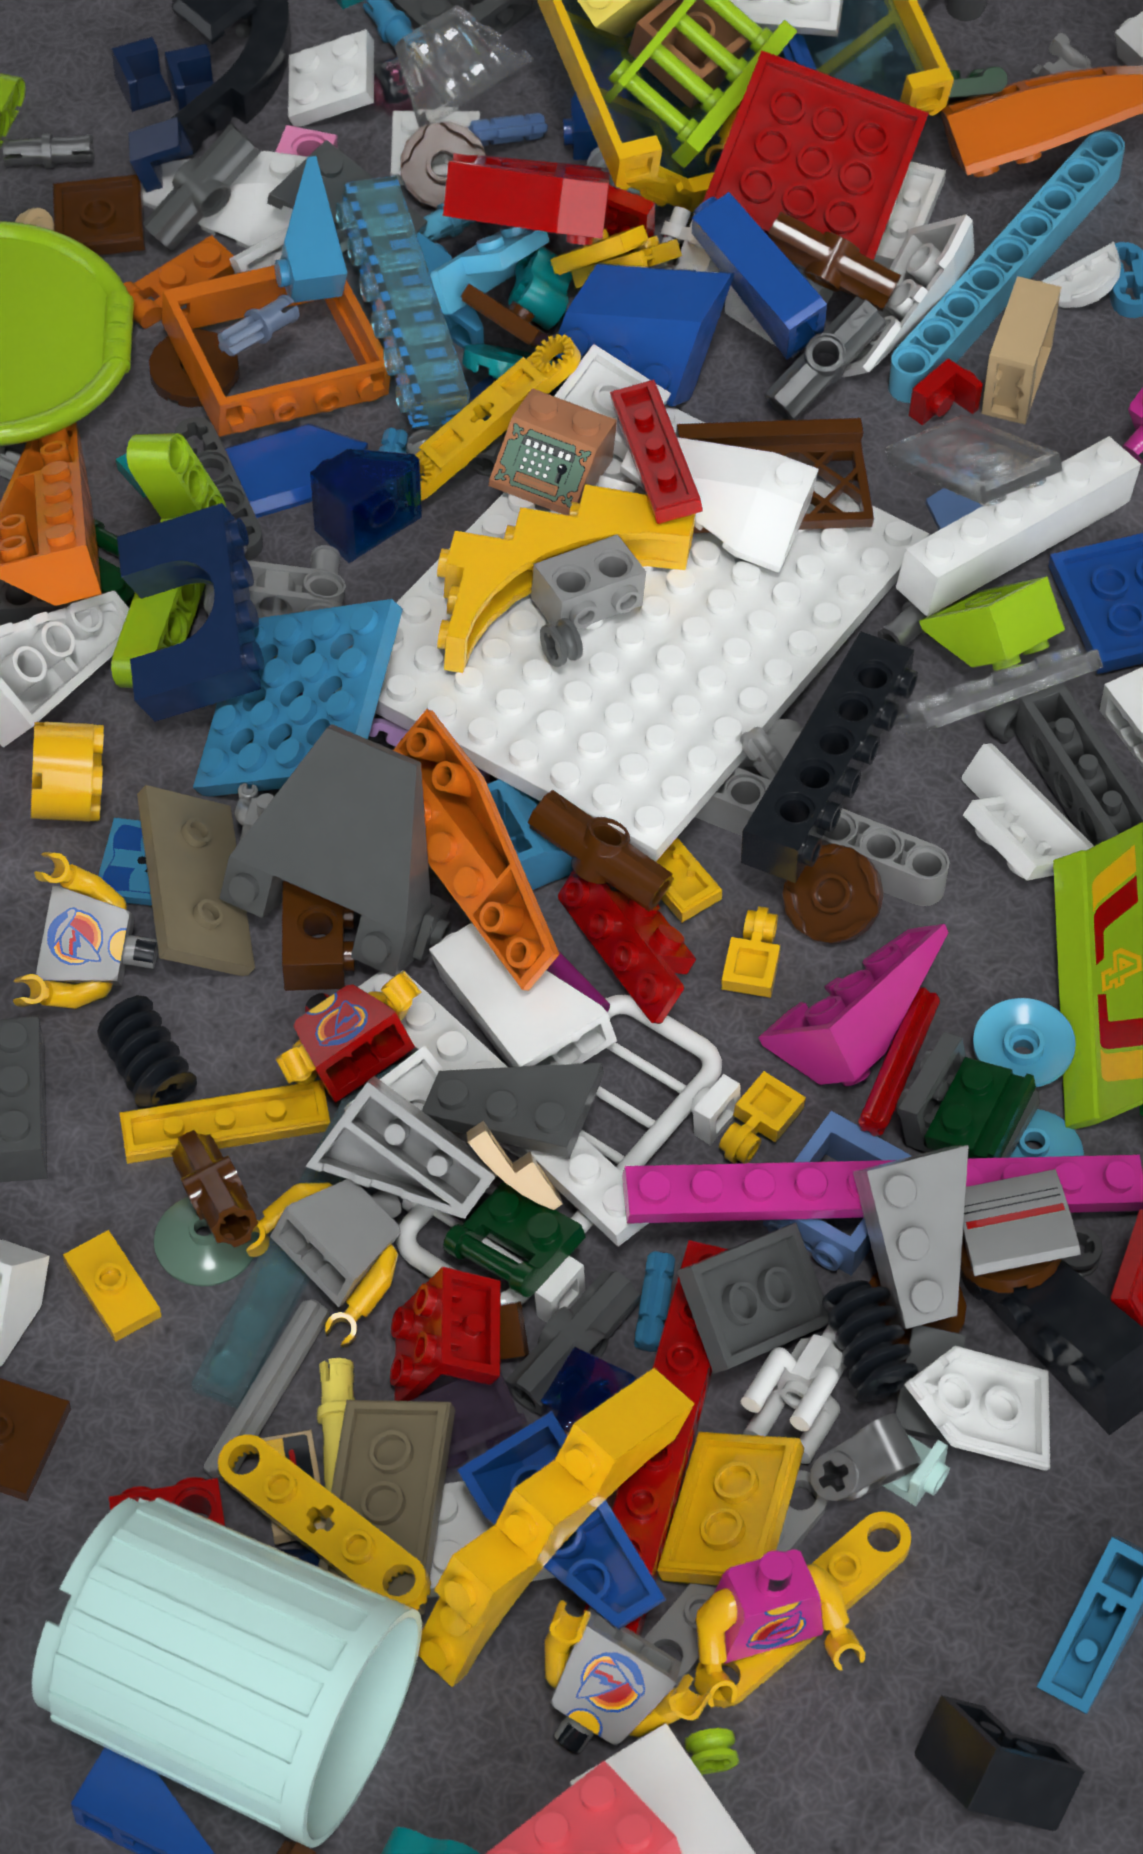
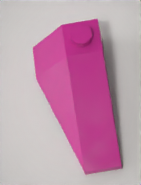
M938 924L906 930L866 957L862 962L866 970L856 971L844 978H835L824 987L830 996L818 1001L809 1008L806 1003L800 1002L788 1010L758 1037L762 1046L819 1085L842 1082L844 1086H851L863 1081L871 1073L869 1068L886 1053L949 933L946 925Z

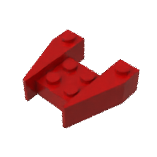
M453 153V161H448L443 216L566 234V242L593 245V238H603L610 172L608 168Z

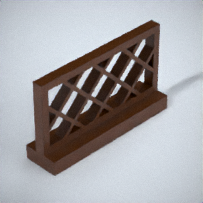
M861 418L677 424L675 434L679 438L775 452L818 468V475L835 486V488L825 498L813 491L810 503L815 508L810 514H805L798 530L873 526L874 514L861 444L864 433ZM830 461H852L853 470L843 478L826 465ZM842 493H845L859 503L860 512H843L832 503ZM694 527L693 534L711 532L704 527L701 530Z

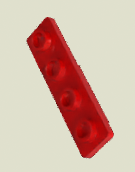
M573 870L558 894L559 901L649 1021L661 1024L684 990L683 983L675 973L687 975L697 960L685 945L684 936L668 923L659 911V904L652 910L647 911L622 892L612 891L606 883L595 884L588 882Z

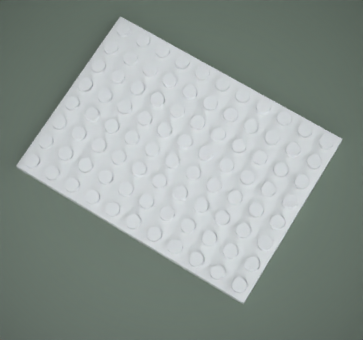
M665 404L675 433L677 424L705 423ZM613 453V461L603 476L636 485L634 493L646 495L642 487L620 472L623 459ZM817 478L814 491L825 498L835 487ZM504 492L466 532L504 539L507 525L516 526L520 507L560 513ZM842 493L832 503L843 512H860L859 503L845 493ZM811 503L806 511V514H810V512L815 508V506ZM872 505L874 514L872 527L798 530L779 573L735 557L722 547L723 541L712 533L693 534L686 570L643 567L646 571L642 606L636 607L627 613H620L592 623L586 628L577 629L583 644V655L580 659L571 661L567 658L565 665L555 667L550 663L540 642L541 627L550 623L531 599V594L515 602L490 624L474 646L463 673L444 670L445 650L437 648L441 621H450L452 616L447 614L448 598H444L445 578L437 577L438 559L396 602L403 608L375 713L409 731L426 709L433 710L477 768L501 779L539 801L542 800L544 795L554 790L593 818L607 817L614 819L628 830L630 834L629 843L656 862L746 758L747 755L742 749V743L740 742L741 736L754 727H760L766 733L771 729L776 720L783 715L898 581L905 549L928 537L929 533ZM608 823L621 833L625 834V831L619 826Z

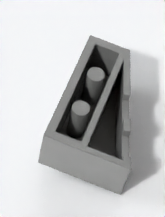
M375 1076L365 1084L305 1166L352 1180L353 1183L368 1188L374 1187L401 1196L402 1199L463 1219L466 1218L496 1177V1174L481 1160L473 1148Z
M969 1145L950 1146L853 1171L881 1287H887L891 1293L890 1298L885 1303L886 1306H894L898 1312L897 1317L890 1322L891 1325H901L904 1329L957 1316Z

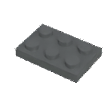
M797 1223L783 1226L677 1270L713 1373L730 1369L829 1324V1312L822 1305L823 1294Z

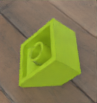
M1047 576L977 591L919 621L924 632L970 667L992 664L994 671L1021 662L1019 657L1021 653L1022 655H1028L1048 648L1050 646L1048 639L1065 630Z

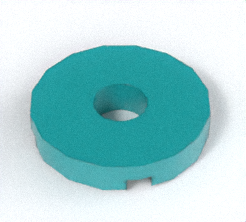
M469 344L464 346L462 365L473 372L478 371L479 365L488 367V374L498 379L522 357L527 359L533 353L495 345Z

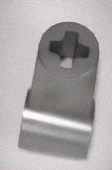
M893 1413L871 1422L856 1432L850 1439L822 1454L815 1460L811 1468L810 1480L813 1489L826 1500L856 1501L877 1488L910 1473L920 1466L922 1461L897 1415ZM839 1467H847L849 1474L843 1478L845 1486H837L835 1483V1479L841 1475Z

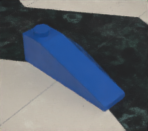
M552 1411L457 1469L483 1515L493 1525H495L513 1489L555 1460L567 1434ZM606 1500L577 1528L544 1566L545 1569L617 1630L666 1601Z

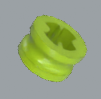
M726 1728L705 1729L689 1735L684 1741L685 1749L688 1753L693 1754L690 1759L701 1775L730 1770L739 1762L738 1753L731 1749V1746L736 1741L732 1730Z

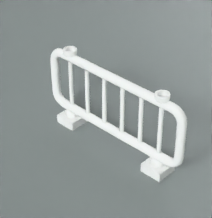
M614 995L605 998L610 1003V1009L607 1012L609 1019L619 1014L633 1017L697 1056L702 1062V1068L686 1086L618 1043H613L607 1047L608 1050L680 1094L655 1121L599 1086L596 1093L597 1097L649 1129L626 1156L582 1129L580 1134L602 1155L617 1163L616 1168L622 1173L625 1166H645L691 1112L693 1113L694 1135L711 1146L735 1118L733 1116L735 1104L741 1098L740 1083L725 1074L719 1078L722 1072V1059L717 1047L705 1037L668 1015L661 1024L651 1023L631 995ZM499 1142V1144L503 1148L507 1149L519 1158L522 1157L509 1144ZM490 1184L485 1192L491 1195L497 1187ZM403 1199L402 1208L408 1211V1213L399 1225L401 1232L396 1239L400 1255L411 1266L430 1278L442 1267L455 1269L422 1248L416 1239L419 1231L433 1216L450 1227L457 1224L463 1225L464 1223L451 1214ZM580 1210L571 1217L574 1221L582 1224L584 1233L593 1225ZM486 1237L481 1241L519 1264L524 1262ZM568 1256L534 1293L537 1317L547 1323L560 1308L567 1307L570 1309L586 1291L584 1265ZM511 1288L500 1292V1304L521 1301L522 1305L530 1298L521 1296Z

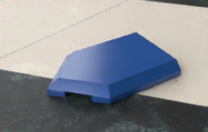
M308 423L226 447L225 450L256 517L259 518L340 494L348 481L349 473L354 467L353 463L357 462L352 452L364 454L368 448V443Z

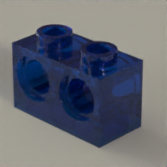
M574 1346L540 1402L558 1413L556 1418L565 1431L570 1432L576 1421L638 1378L630 1372Z

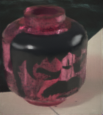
M405 54L380 61L375 65L374 103H372L374 107L381 105L387 115L393 116V111H415L426 106L428 96L433 94L434 88L430 71L424 61L418 62L414 56Z

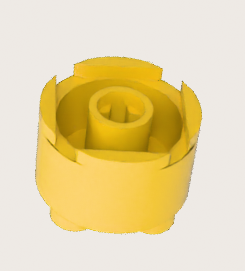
M34 722L31 819L100 821L104 725Z

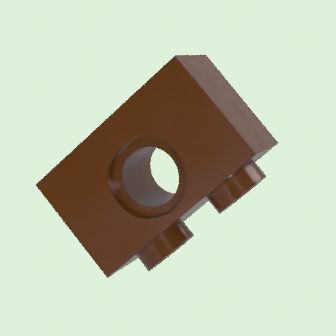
M283 881L282 969L285 991L342 989L345 986V971H355V959L351 958L354 941H345V929H354V911L287 881ZM316 934H324V935H326V936H323V937H312L313 935H316Z

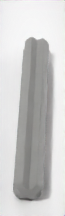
M314 1299L301 1302L204 1463L205 1473L212 1478H218V1482L223 1483L225 1481L218 1470V1456L224 1445L240 1435L251 1434L259 1436L329 1318V1310L321 1305L320 1302ZM246 1452L243 1453L244 1456L242 1458L241 1456L237 1457L239 1459L238 1462H234L236 1465L233 1468L235 1473H237L246 1458Z

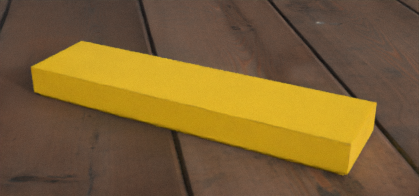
M321 1080L313 1081L307 1085L293 1084L119 1112L127 1164L172 1157L171 1153L176 1149L178 1137L193 1130L203 1135L211 1134L219 1149L331 1131L324 1084Z

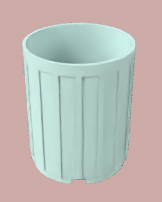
M131 1498L123 1500L103 1518L89 1536L60 1587V1590L71 1594L60 1625L46 1621L42 1631L32 1675V1693L35 1703L38 1707L51 1712L50 1719L52 1722L248 1816L309 1848L319 1846L337 1829L356 1802L392 1733L407 1695L417 1662L422 1634L420 1613L405 1604L378 1594L162 1498H156L155 1501L151 1502L142 1498L138 1502Z

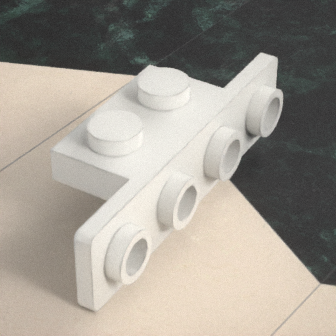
M992 743L981 746L962 775V781L980 799L972 800L963 816L976 828L977 836L985 843L992 845L1007 860V865L1013 873L1024 878L1026 881L1054 876L1053 860L1094 847Z

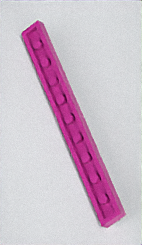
M1140 1155L968 1158L966 1187L1056 1169L1070 1213L1143 1210V1172ZM896 1160L625 1166L622 1180L627 1223L864 1218L853 1171Z

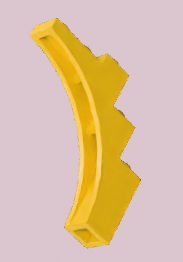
M585 484L581 502H572L569 516L520 507L516 526L507 525L504 539L455 531L450 549H441L437 567V577L445 578L444 598H448L447 614L452 615L450 621H441L438 634L437 648L445 650L444 670L463 673L474 646L490 624L515 602L531 594L535 563L618 534L642 567L686 570L693 539L696 513L657 524L645 494Z
M653 1368L576 1421L555 1460L513 1489L495 1525L451 1556L434 1589L440 1597L422 1629L418 1656L451 1687L461 1681L468 1674L482 1648L499 1623L540 1570L577 1528L624 1481L675 1440L695 1403Z

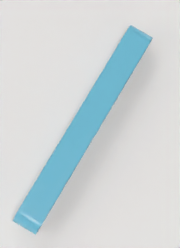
M1100 130L1090 134L895 349L891 357L889 392L891 396L898 401L911 403L913 387L946 359L949 358L956 363L1007 306L1017 276L1031 279L1117 183L1121 173L1125 142L1121 136L1108 130Z

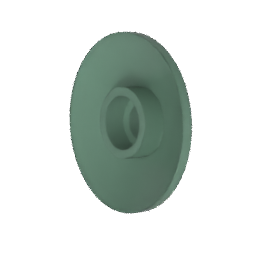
M186 1197L172 1205L159 1220L154 1234V1248L159 1263L173 1278L194 1286H214L234 1279L250 1265L254 1257H250L246 1249L250 1244L259 1239L258 1232H252L250 1241L235 1248L228 1243H217L212 1233L207 1236H201L196 1231L201 1227L208 1226L205 1219H199L189 1197Z

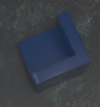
M153 37L111 48L115 78L132 112L165 103L172 99L171 92L161 74L158 47Z
M207 44L164 52L167 80L178 112L214 83L211 56Z
M178 117L128 132L130 163L147 193L163 188L162 164L193 154V146Z

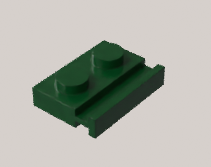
M965 1057L925 1134L927 1148L938 1150L950 1146L969 1145L968 1158H1001L1036 1089L1034 1075L1028 1073L1025 1077L1015 1075L1012 1069Z

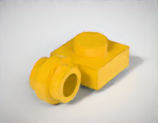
M758 906L757 911L748 910L744 923L743 939L731 937L721 980L722 990L771 998L780 959V945L773 944L777 930L778 914L769 913V908Z
M763 1071L735 1104L733 1116L745 1124L741 1126L734 1122L724 1133L719 1143V1149L725 1152L724 1158L733 1164L738 1161L749 1163L757 1153L762 1139L756 1135L758 1132L776 1143L804 1109L806 1097Z

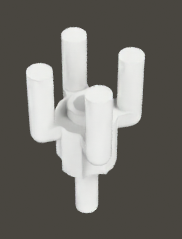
M829 1324L822 1336L813 1334L810 1338H801L792 1354L781 1347L773 1349L741 1399L743 1407L755 1413L743 1435L767 1436L786 1404L795 1409L790 1418V1423L796 1429L804 1431L800 1437L805 1448L801 1460L802 1464H809L840 1414V1405L830 1394L846 1367L842 1362V1352L838 1350L839 1347L835 1342L836 1331Z

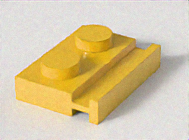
M652 236L648 238L649 240L645 244L634 248L633 252L623 253L573 270L571 274L575 287L577 289L583 286L597 264L651 267L681 257L682 254L678 240L674 239L659 243L658 236Z

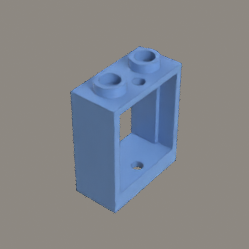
M831 1111L794 1162H820L825 1154L837 1161L899 1160L911 1157V1155L885 1140L873 1136L869 1131H862L858 1125ZM864 1218L851 1236L821 1219L763 1220V1225L767 1227L769 1232L797 1223L806 1250L812 1253L817 1263L828 1270L836 1271L840 1269L851 1276L872 1248Z

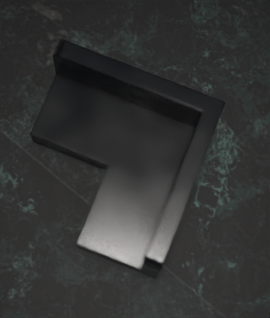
M943 1695L940 1696L915 1749V1757L967 1810L1051 1831L1058 1829L1085 1773L1056 1744L1014 1734L985 1706Z

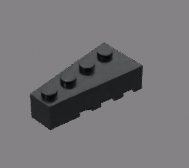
M1061 1260L1056 1272L1041 1285L1031 1289H1027V1285L1013 1287V1293H998L980 1288L962 1273V1282L968 1292L976 1299H982L1109 1436L1143 1411V1327L1063 1260Z

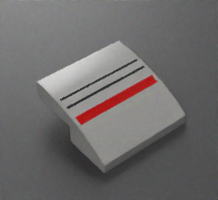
M1056 1169L966 1187L963 1236L966 1252L975 1276L1081 1255L1071 1213Z

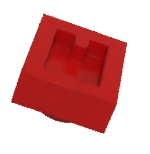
M948 358L913 387L909 417L923 426L934 415L938 417L943 416L950 409L953 402L973 415L979 410L983 384L970 370L962 368Z

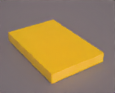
M698 1432L657 1568L662 1581L718 1585L723 1573L729 1568L761 1559L765 1553L777 1549L805 1449L800 1438Z

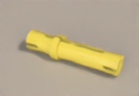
M346 1358L329 1359L330 1369L326 1361H322L319 1364L322 1396L321 1405L317 1408V1421L319 1424H322L325 1488L330 1492L346 1400H354V1364Z

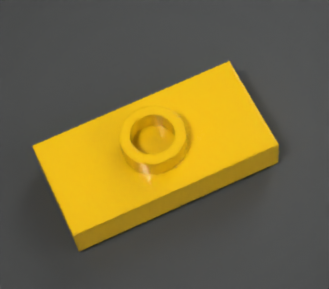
M644 225L612 236H608L607 230L604 229L603 238H593V245L577 247L550 259L555 274L561 275L628 252L645 244L649 239Z
M676 838L656 862L673 874L674 880L669 890L662 897V901L679 921L683 923L722 900V889L683 843Z
M109 1230L63 1254L65 1265L115 1342L162 1317L160 1307Z

